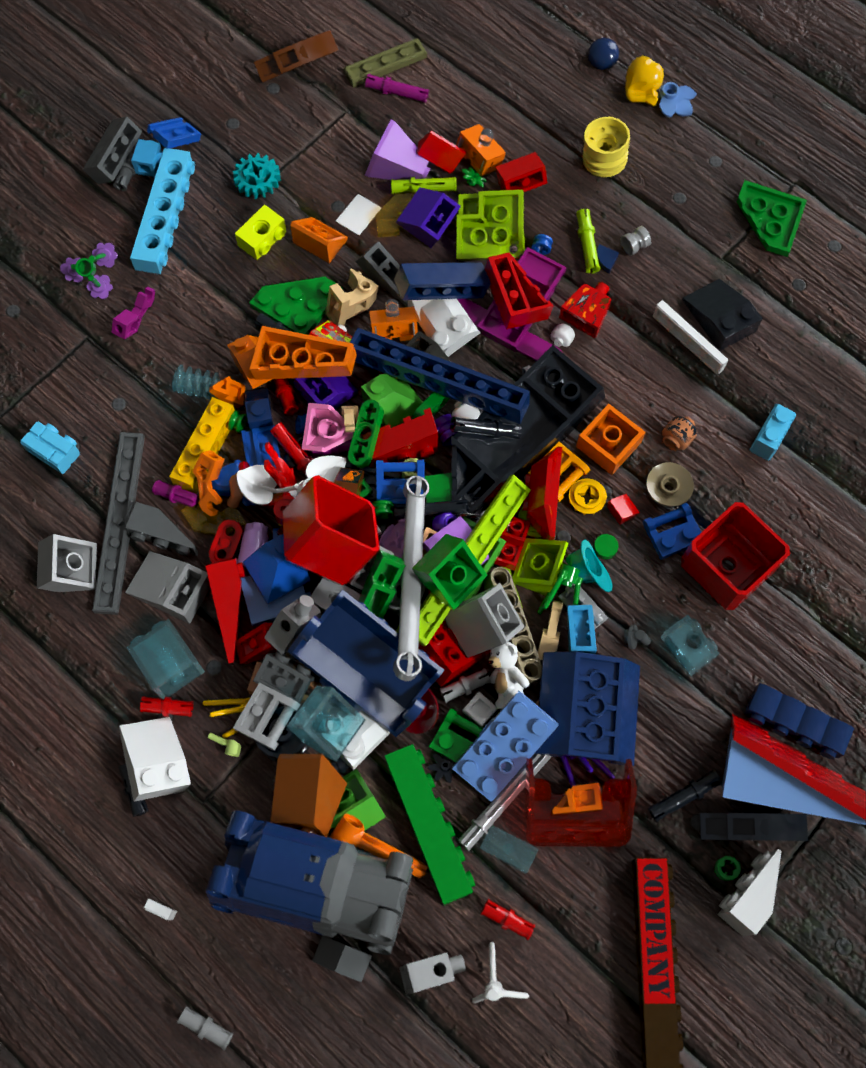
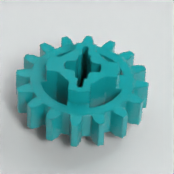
M257 153L256 157L253 158L249 154L248 160L241 158V165L235 164L236 171H233L234 183L240 193L245 191L246 197L253 194L254 198L257 199L258 195L261 194L265 198L266 192L273 194V187H279L278 181H281L279 166L275 164L274 159L269 161L268 155L260 158V154Z

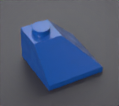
M284 534L266 542L243 561L245 568L267 605L311 581L307 570L286 561L284 555Z

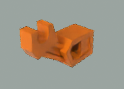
M209 450L201 452L192 472L197 477L200 497L198 504L203 512L212 517L218 513V510L213 508L212 502L218 505L223 501L215 489H213L212 481L218 479L225 459Z

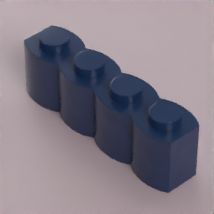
M761 683L755 687L744 714L749 716L751 722L758 725L767 724L773 728L772 731L784 737L790 735L796 739L797 744L806 748L815 747L823 757L832 760L844 756L854 728L849 724L830 717L818 709L807 706L801 701L784 695L776 689Z

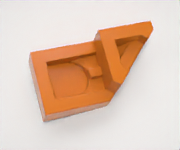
M230 376L209 387V392L218 399L232 404L236 408L243 406L245 385L232 380Z
M592 783L572 786L571 789L569 788L558 805L552 810L553 814L603 810L600 784Z

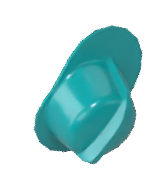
M587 540L581 541V548L566 557L567 564L580 570L578 576L583 578L582 582H596L604 591H612L613 585L609 573L596 556L593 547Z

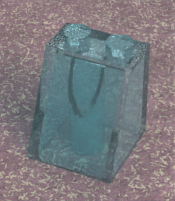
M169 619L156 623L150 632L144 636L139 635L131 641V645L126 647L152 689L163 699L165 696H171L205 672Z

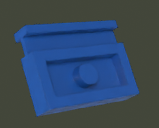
M182 117L148 124L147 133H152L153 138L167 149L198 142L201 137V133L188 122L184 123Z
M275 425L254 428L246 432L245 430L241 431L245 458L250 467L253 465H264V460H269L272 466L276 468L274 461L265 451L266 442H270L273 449L279 455L278 457L281 458L278 441L270 433V430Z

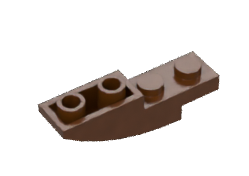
M331 30L278 50L255 61L254 64L262 83L339 50Z

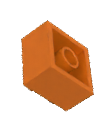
M608 404L579 435L576 448L609 474L613 475L641 444L645 431L612 405Z

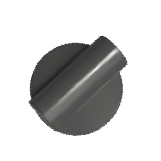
M630 625L624 634L625 644H628L629 649H635L637 643L649 645L651 642V638L643 630H638L637 625Z

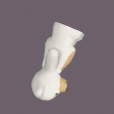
M511 642L490 649L491 657L489 658V663L493 668H496L490 675V680L492 684L495 683L498 693V700L495 702L497 709H503L518 690L524 694L523 689L529 686L528 679L514 666L518 658V649Z

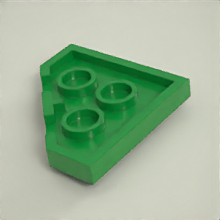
M744 180L737 204L767 251L788 257L807 200Z
M318 277L263 286L249 304L257 312L264 313L276 322L284 323V327L289 330L309 335L325 316L329 287L336 283L327 277Z

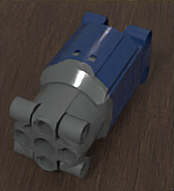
M243 811L232 812L224 835L227 850H229L224 867H213L205 891L212 908L225 913L238 912L328 937H333L337 934L369 942L367 948L370 951L383 955L391 954L412 877L413 868L411 867L413 858L401 852H390L388 860L359 853L353 844L257 820L251 814Z

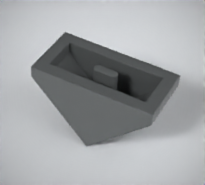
M322 935L312 962L362 982L372 956Z

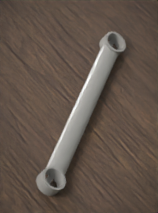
M420 476L410 477L403 487V494L406 497L403 561L406 566L402 572L398 658L393 665L395 675L403 681L413 680L422 668L421 660L418 657L421 581L412 569L423 556L425 497L429 492L428 482ZM410 484H416L415 493L410 490ZM400 660H408L406 672L401 669L399 665ZM413 664L415 666V673H412Z

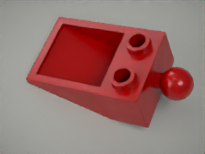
M446 620L441 623L427 646L420 644L418 646V649L426 652L431 660L444 669V672L436 680L441 687L461 675L490 653V650L467 658L466 654L459 648L458 640L453 631L447 626Z

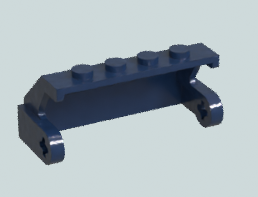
M343 589L320 618L314 615L288 649L291 655L321 678L320 683L330 697L346 709L359 713L362 710L395 737L403 732L419 716L427 704L421 699L422 696L444 672V669L431 660L426 652L418 649V657L422 663L421 671L411 681L400 680L393 671L394 662L398 658L399 633L393 630L383 618L377 617L369 611L364 603L357 601ZM406 659L399 661V665L404 672H406L408 660ZM413 664L412 673H415V666H414V664Z

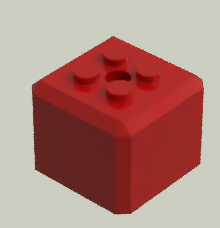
M319 475L313 476L283 511L284 555L286 561L336 584L345 585L349 583L380 550L375 507L371 502Z
M734 502L690 543L681 558V567L725 610H735L790 555V547L745 503ZM722 561H731L734 565V570L728 571L724 569Z

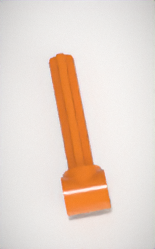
M350 814L343 815L330 835L332 839L353 844L355 848L359 847L388 860L390 852L404 853L365 833L363 823ZM412 857V875L418 878L424 877L428 868L427 864Z

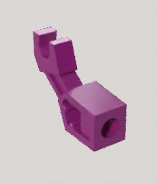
M146 287L145 293L140 291L133 310L125 309L113 318L111 333L123 339L136 333L141 323V318L153 304L155 290Z

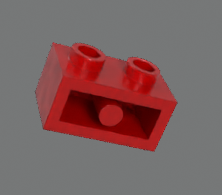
M536 152L495 167L498 185L502 190H523L527 192L548 184L545 165Z

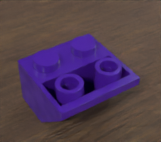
M419 187L396 223L432 248L461 206L442 192Z
M346 376L292 378L294 387L308 403L328 404L335 410L358 394V390Z

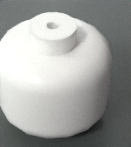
M559 324L552 331L550 339L554 341L557 347H568L575 337V332L569 325Z

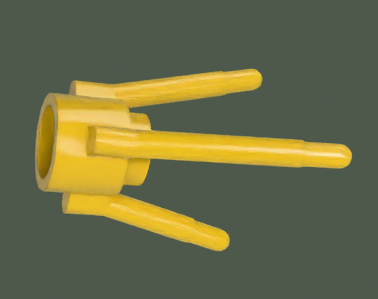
M251 697L245 699L203 701V705L240 704L239 707L210 713L211 717L242 712ZM231 729L224 733L222 737L225 739L234 735L237 731Z

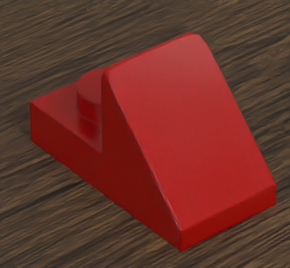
M263 623L237 640L236 648L240 664L262 660L266 654L277 651L264 638L272 623Z

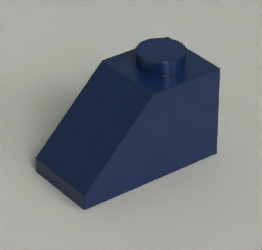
M268 389L246 391L245 406L250 430L274 425Z

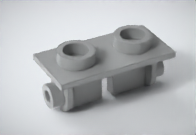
M572 584L571 588L566 587L565 591L558 596L566 607L567 605H573L575 584ZM580 586L578 605H592L594 628L596 629L608 617Z

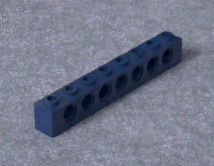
M357 328L350 341L354 345L357 354L355 362L515 423H521L529 407L530 391L360 328Z

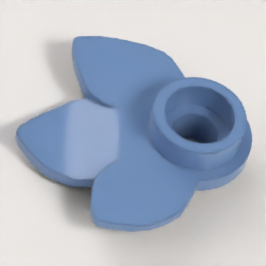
M673 82L665 83L659 91L661 99L660 110L668 118L672 117L674 113L679 116H690L693 113V109L689 100L693 99L697 93L688 86L678 87Z

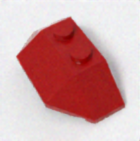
M559 446L531 467V473L525 476V485L531 491L523 501L522 511H527L526 520L531 522L532 527L544 540H554L562 457V447Z

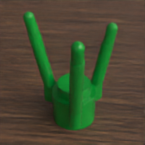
M562 563L557 580L551 591L547 593L537 611L538 614H541L544 609L548 608L560 585L571 588L572 584H575L573 605H578L580 586L583 578L578 576L580 573L579 569Z

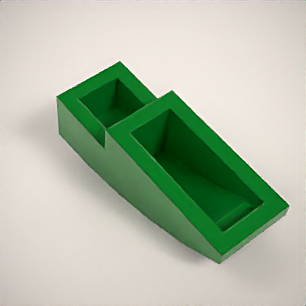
M379 550L359 598V601L364 603L369 611L380 618H384L397 592L395 586L406 566L402 558Z

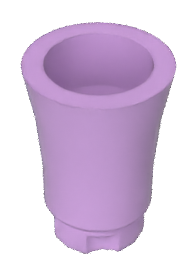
M253 522L245 525L237 559L238 563H243L245 559L269 541L268 527L263 523ZM243 564L245 577H248L250 574Z

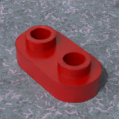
M229 519L219 525L209 550V558L212 563L234 558L243 534V528L238 521ZM229 527H233L235 529V534L233 536H229L227 534V529ZM220 549L226 551L225 558H220L218 556V551Z

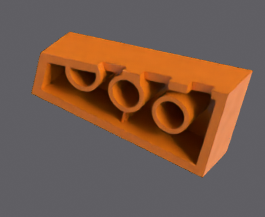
M262 326L250 371L255 380L351 376L357 354L353 343Z

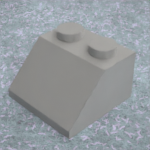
M52 534L38 542L37 589L54 592L96 589L97 543Z

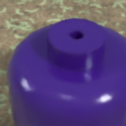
M450 512L439 514L432 521V529L438 532L457 519V517L453 516L454 514Z

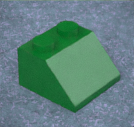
M445 534L412 567L423 585L451 610H455L488 576L465 541L449 534Z

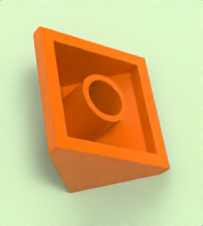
M313 217L292 221L290 225L293 243L328 263L333 260L348 239L344 234Z

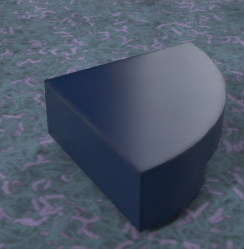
M599 244L597 249L598 262L605 272L610 273L619 256V252Z

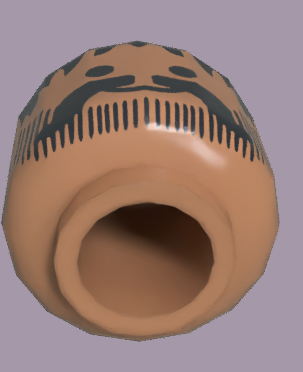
M675 416L662 430L663 443L673 451L685 450L697 436L694 421L686 416Z

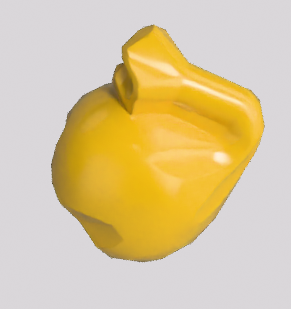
M646 56L636 58L630 64L626 73L625 92L627 99L630 102H645L654 107L658 102L657 90L660 89L663 83V68Z

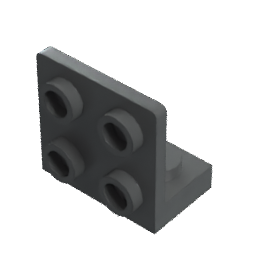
M276 651L266 654L253 681L257 684L261 683L300 704L310 683L320 679V677L288 651L284 654Z

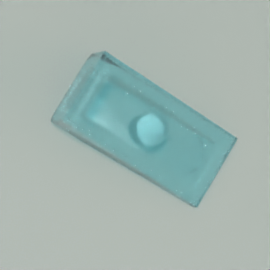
M493 825L490 827L480 847L481 850L524 874L528 872L539 850Z

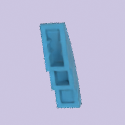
M567 605L569 652L596 654L592 605Z

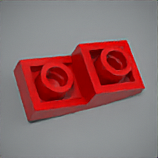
M513 516L501 534L500 538L504 539L506 543L494 564L515 571L531 522Z

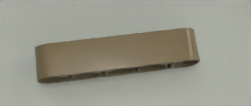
M497 567L485 579L484 589L487 590L497 585L494 578L498 579L524 625V628L508 642L515 646H520L524 650V654L519 651L517 652L518 658L514 666L523 673L529 681V686H531L541 677L542 665L512 576L506 568ZM524 669L529 670L532 677L527 676Z

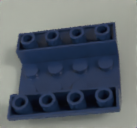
M544 652L538 707L558 722V727L535 754L555 757L566 755L605 760L609 764L633 767L635 760L640 666L625 658L583 652Z

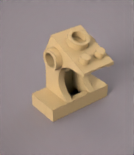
M350 269L348 284L352 288V292L345 293L338 283L329 287L325 314L336 325L345 326L347 319L368 310L376 300L379 286L371 279L364 277L360 271Z

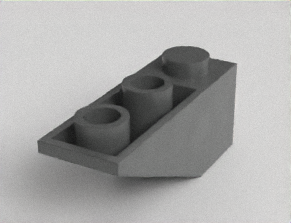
M139 502L135 503L125 527L133 540L142 543L145 540L153 542L154 546L161 549L169 547L175 549L178 554L183 556H189L190 554L198 556L195 545L159 508Z

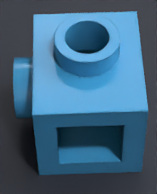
M138 139L131 159L136 174L156 176L163 154L160 143L152 140Z

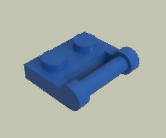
M376 460V501L386 500L394 504H406L403 487L409 478H384V472H417V476L425 479L424 460H417V462H383V460ZM416 484L409 485L413 493L416 491Z
M684 503L678 509L652 519L649 517L643 520L644 528L660 560L686 550L690 543L701 533L688 503ZM681 517L685 521L683 524L660 533L656 530V527Z

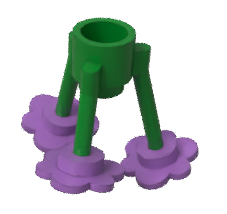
M98 243L97 249L92 251V255L88 259L75 258L73 260L69 257L66 259V263L60 266V271L65 274V279L68 281L73 279L75 282H81L83 277L88 278L87 289L91 292V296L93 298L99 296L101 299H106L109 296L108 291H111L113 286L110 284V278L107 275H102L101 277L94 275L96 272L94 262L97 261L99 266L105 265L110 268L114 266V260L117 259L118 255L114 252L113 244Z

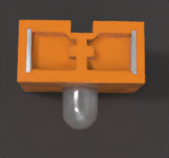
M480 124L461 131L456 146L466 151L464 158L471 160L470 165L480 176L495 171L496 166L502 165L506 154L502 147L493 139V131L489 128L484 129Z
M389 299L385 303V310L369 311L372 333L390 340L399 337L400 341L418 339L417 317L414 306L399 308V304L395 299Z

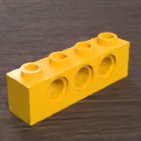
M214 397L211 398L169 476L173 485H180L182 489L197 494L199 491L197 477L192 471L201 452L211 450L218 455L230 432L228 423L232 413L235 411L234 405Z

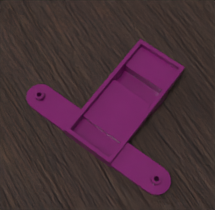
M527 247L518 263L527 273V278L533 285L539 287L540 293L548 302L554 294L555 287L565 273L566 267ZM457 299L480 331V334L514 352L517 351L537 361L553 345L528 332L533 323L506 330L495 299L488 309L468 299Z

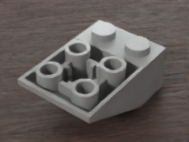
M149 551L125 593L190 624L210 589L207 572L186 562Z

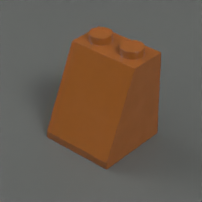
M279 754L270 823L327 837L347 782L323 754Z

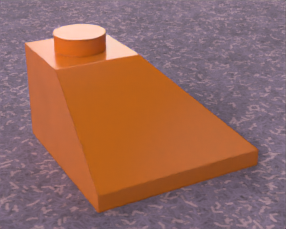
M246 335L236 339L227 346L235 365L251 388L255 389L272 379L255 380L252 375L250 366L259 337Z

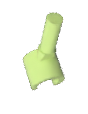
M213 733L209 734V739L226 746V755L239 757L241 751L239 743L235 740L223 739Z

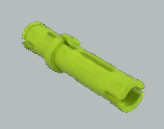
M456 177L391 179L392 194L411 192V195H414L419 187L433 191H456Z
M580 209L576 212L579 226L577 233L581 238L586 272L590 274L591 269L592 274L600 271L594 240L595 228L591 223L590 210L586 209L584 212V209Z

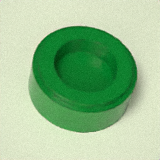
M600 535L594 543L595 554L601 559L614 557L618 550V541L612 535Z

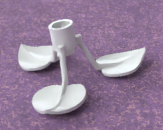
M339 456L315 458L307 465L305 470L307 479L300 485L295 484L294 486L276 489L277 483L264 469V465H253L238 471L236 474L237 484L247 500L257 505H267L272 501L273 493L278 494L296 490L298 494L313 476L319 475L334 483L340 468H345L346 458Z

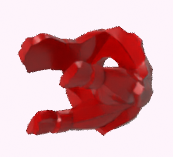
M266 442L265 451L274 461L276 468L272 466L269 460H264V469L277 483L275 488L277 489L278 486L284 488L297 484L293 468H289L286 462L278 457L279 455L273 449L270 442ZM245 461L239 463V471L250 467ZM288 492L273 494L272 501L262 506L273 509L276 502Z

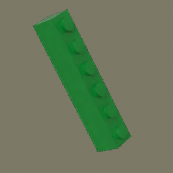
M412 744L385 755V761L443 906L473 894L472 887L476 886L471 872H465L461 862L465 861V857L461 847L454 846L451 838L455 836L450 821L445 823L441 814L445 812V808L441 798H435L432 788L435 787L431 774H425L422 765L426 762L421 750H415Z

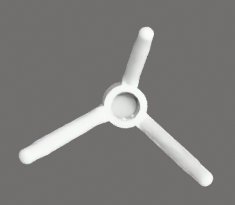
M490 942V982L487 984L485 992L474 997L472 1002L477 1003L485 999L497 1001L500 997L527 999L529 997L528 993L506 991L503 989L502 984L496 980L495 944Z

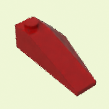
M237 558L206 565L228 664L233 663L235 660L242 589L241 578L245 577L243 563H238Z

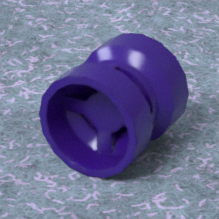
M451 414L443 415L435 420L436 428L440 435L439 440L444 447L450 446L451 435L454 436L458 433L452 432L450 429V425L455 426V423H451Z

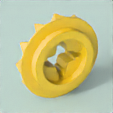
M585 478L578 480L569 491V503L574 507L575 511H579L583 515H594L599 510H602L607 500L605 488L594 479ZM589 489L590 497L594 499H590L589 502L585 504V499L581 496H585L587 490Z

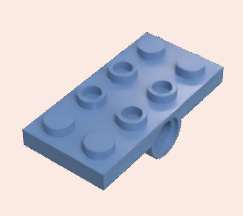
M518 690L497 716L487 723L477 739L453 765L452 769L492 802L558 727V722Z

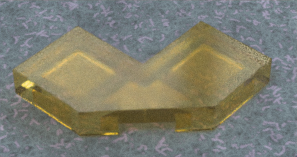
M415 193L395 194L376 214L378 237L400 235L399 225L396 221Z
M198 503L193 507L187 506L181 510L193 531L215 536L219 525L229 519L238 521L242 528L246 525L237 508L228 507L212 517L203 512ZM233 527L227 529L229 536L235 533Z

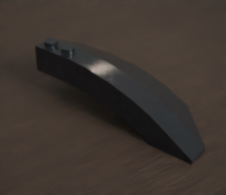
M554 345L513 384L530 391L529 407L520 423L522 431L512 430V432L521 433L518 440L506 437L495 439L490 435L458 432L454 436L451 435L452 501L467 499L469 506L467 511L469 514L476 513L494 500L509 476L515 475L519 480L525 476L535 463L542 459L558 442H562L605 398L604 388ZM486 411L482 412L478 419H476L490 422L501 420L502 423L518 424Z

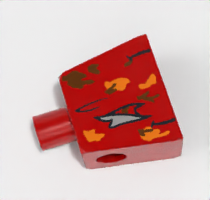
M598 282L595 288L583 284L561 306L559 318L596 338L610 307L611 298L606 295L609 287L603 282Z

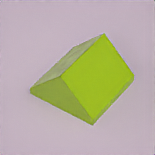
M526 538L512 577L513 582L516 585L546 595L551 591L557 580L568 542Z

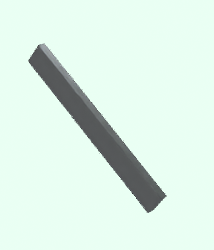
M120 432L92 608V612L95 614H119L130 534L125 527L135 506L145 440L143 433Z

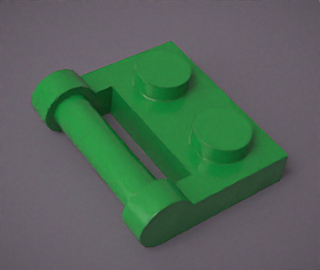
M451 708L432 740L429 749L456 763L473 742L450 730L451 724L454 723L478 737L483 728L457 714L458 711Z

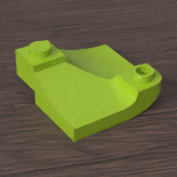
M500 190L479 191V194H458V204L461 207L457 215L456 259L458 261L487 260L488 257L510 252L512 246H517V251L515 253L510 252L515 260L520 259L525 250L524 191Z

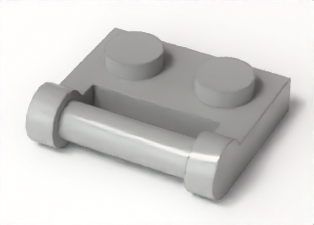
M259 683L233 729L275 751L281 733L293 712H297L300 704ZM280 703L285 707L267 737L262 733Z

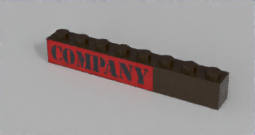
M634 858L632 860L642 1068H684V1064L680 1063L679 1052L683 1051L682 1034H678V1022H681L682 1015L680 1005L676 1004V993L680 991L679 977L675 976L674 964L678 963L677 948L673 947L672 936H676L675 919H671V908H674L675 899L674 893L670 892L669 881L673 879V868L671 864H668V858Z

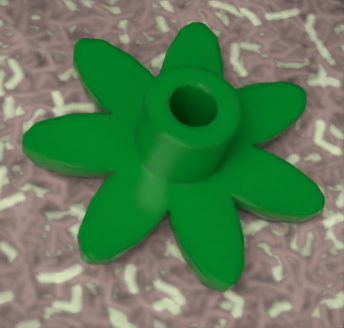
M471 167L468 170H461L465 174L463 178L467 179V183L471 186L477 183L479 186L484 187V183L487 182L478 172L475 173Z

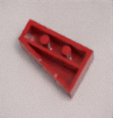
M431 409L423 410L424 415L412 420L410 416L403 418L404 423L391 428L389 424L381 427L369 466L376 468V460L404 462L408 458L420 456L425 458L438 452V431ZM371 432L362 435V439H368L371 436Z

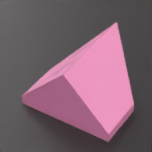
M308 403L302 450L326 452L352 439L354 432H345L344 418L331 405Z

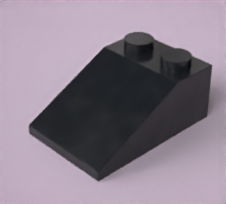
M721 279L682 298L684 304L718 351L755 333L763 320L762 316L747 298Z

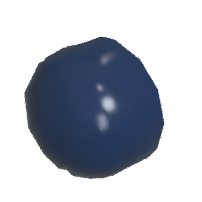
M609 38L596 39L588 50V61L600 70L611 68L617 63L619 58L618 46Z

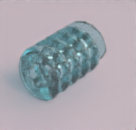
M180 364L173 377L172 390L173 392L177 390L179 394L186 393L188 396L195 395L198 398L203 396L205 399L210 400L212 397H217L209 392V387L222 379H219L218 372H215L211 378L209 370H206L204 376H202L200 368H197L195 374H193L191 366L184 372V366Z

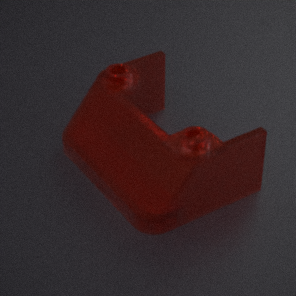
M527 759L525 781L527 841L534 846L619 847L627 844L631 839L637 792L631 759H626L624 779H612L603 785L601 794L603 810L553 814L552 811L565 794H551L549 782L544 779L534 778L532 759Z

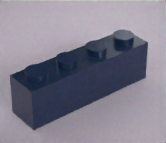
M482 262L401 263L394 278L402 300L483 298L491 284Z

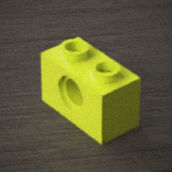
M264 204L235 233L237 245L258 260L262 255H266L269 252L271 246L277 240L279 241L284 237L286 233L284 218Z

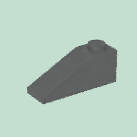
M378 241L370 246L355 262L370 279L408 307V300H402L394 281L400 265Z

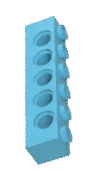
M164 148L130 257L135 270L161 274L163 266L167 264V251L169 247H172L173 231L178 227L179 211L183 210L185 192L189 191L190 186L189 178L191 174H194L195 162L192 161L188 151Z

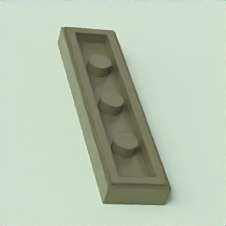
M416 38L344 67V73L354 88L365 83L368 74L381 77L427 58V52L420 40Z

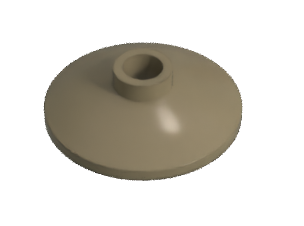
M666 462L655 466L650 471L646 480V488L650 497L656 503L665 507H677L690 499L694 490V481L686 468L676 463ZM670 485L672 487V490L669 491L665 489L664 486Z

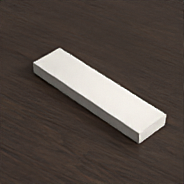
M663 300L656 305L653 317L714 373L719 375L724 370L728 359Z

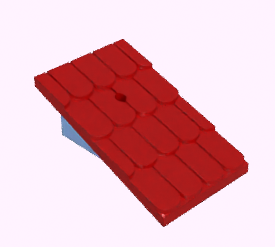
M732 713L731 732L722 782L723 798L866 825L865 790L842 779V775L806 758V755L800 750L771 737L768 734L769 731Z

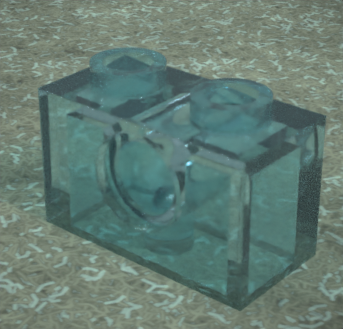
M686 615L668 628L661 636V639L691 676L715 660L720 654L717 651L718 647L715 642L710 638L707 639L702 632L699 622L691 619L689 615ZM686 640H693L696 643L697 648H690L687 645Z

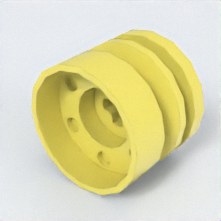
M601 117L593 120L587 126L584 132L583 164L587 171L599 177H611L619 174L625 168L628 159L630 131L624 122L613 117Z

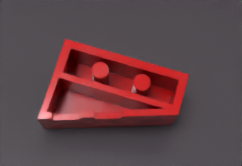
M510 252L488 257L485 270L490 279V289L506 330L547 320L554 305L550 301L547 302L540 293L539 287L533 285L527 278V273Z

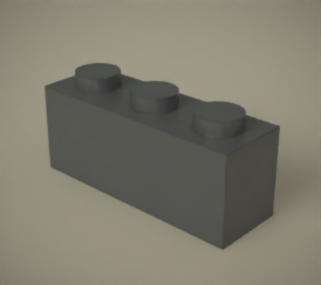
M127 116L112 120L82 170L97 184L113 182L141 135L142 130Z

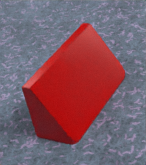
M430 131L418 142L417 148L419 156L448 173H452L466 151L433 131Z

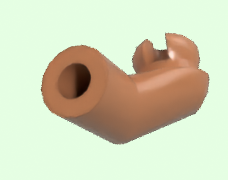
M236 474L230 477L231 495L227 501V505L233 509L238 507L244 496L238 487Z

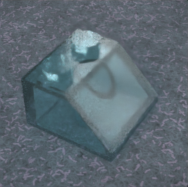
M316 686L286 727L303 743L331 760L337 761L366 719L333 687Z

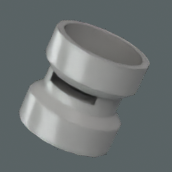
M643 226L635 228L633 233H626L620 238L624 251L630 256L637 253L640 248L644 249L651 245L650 234Z

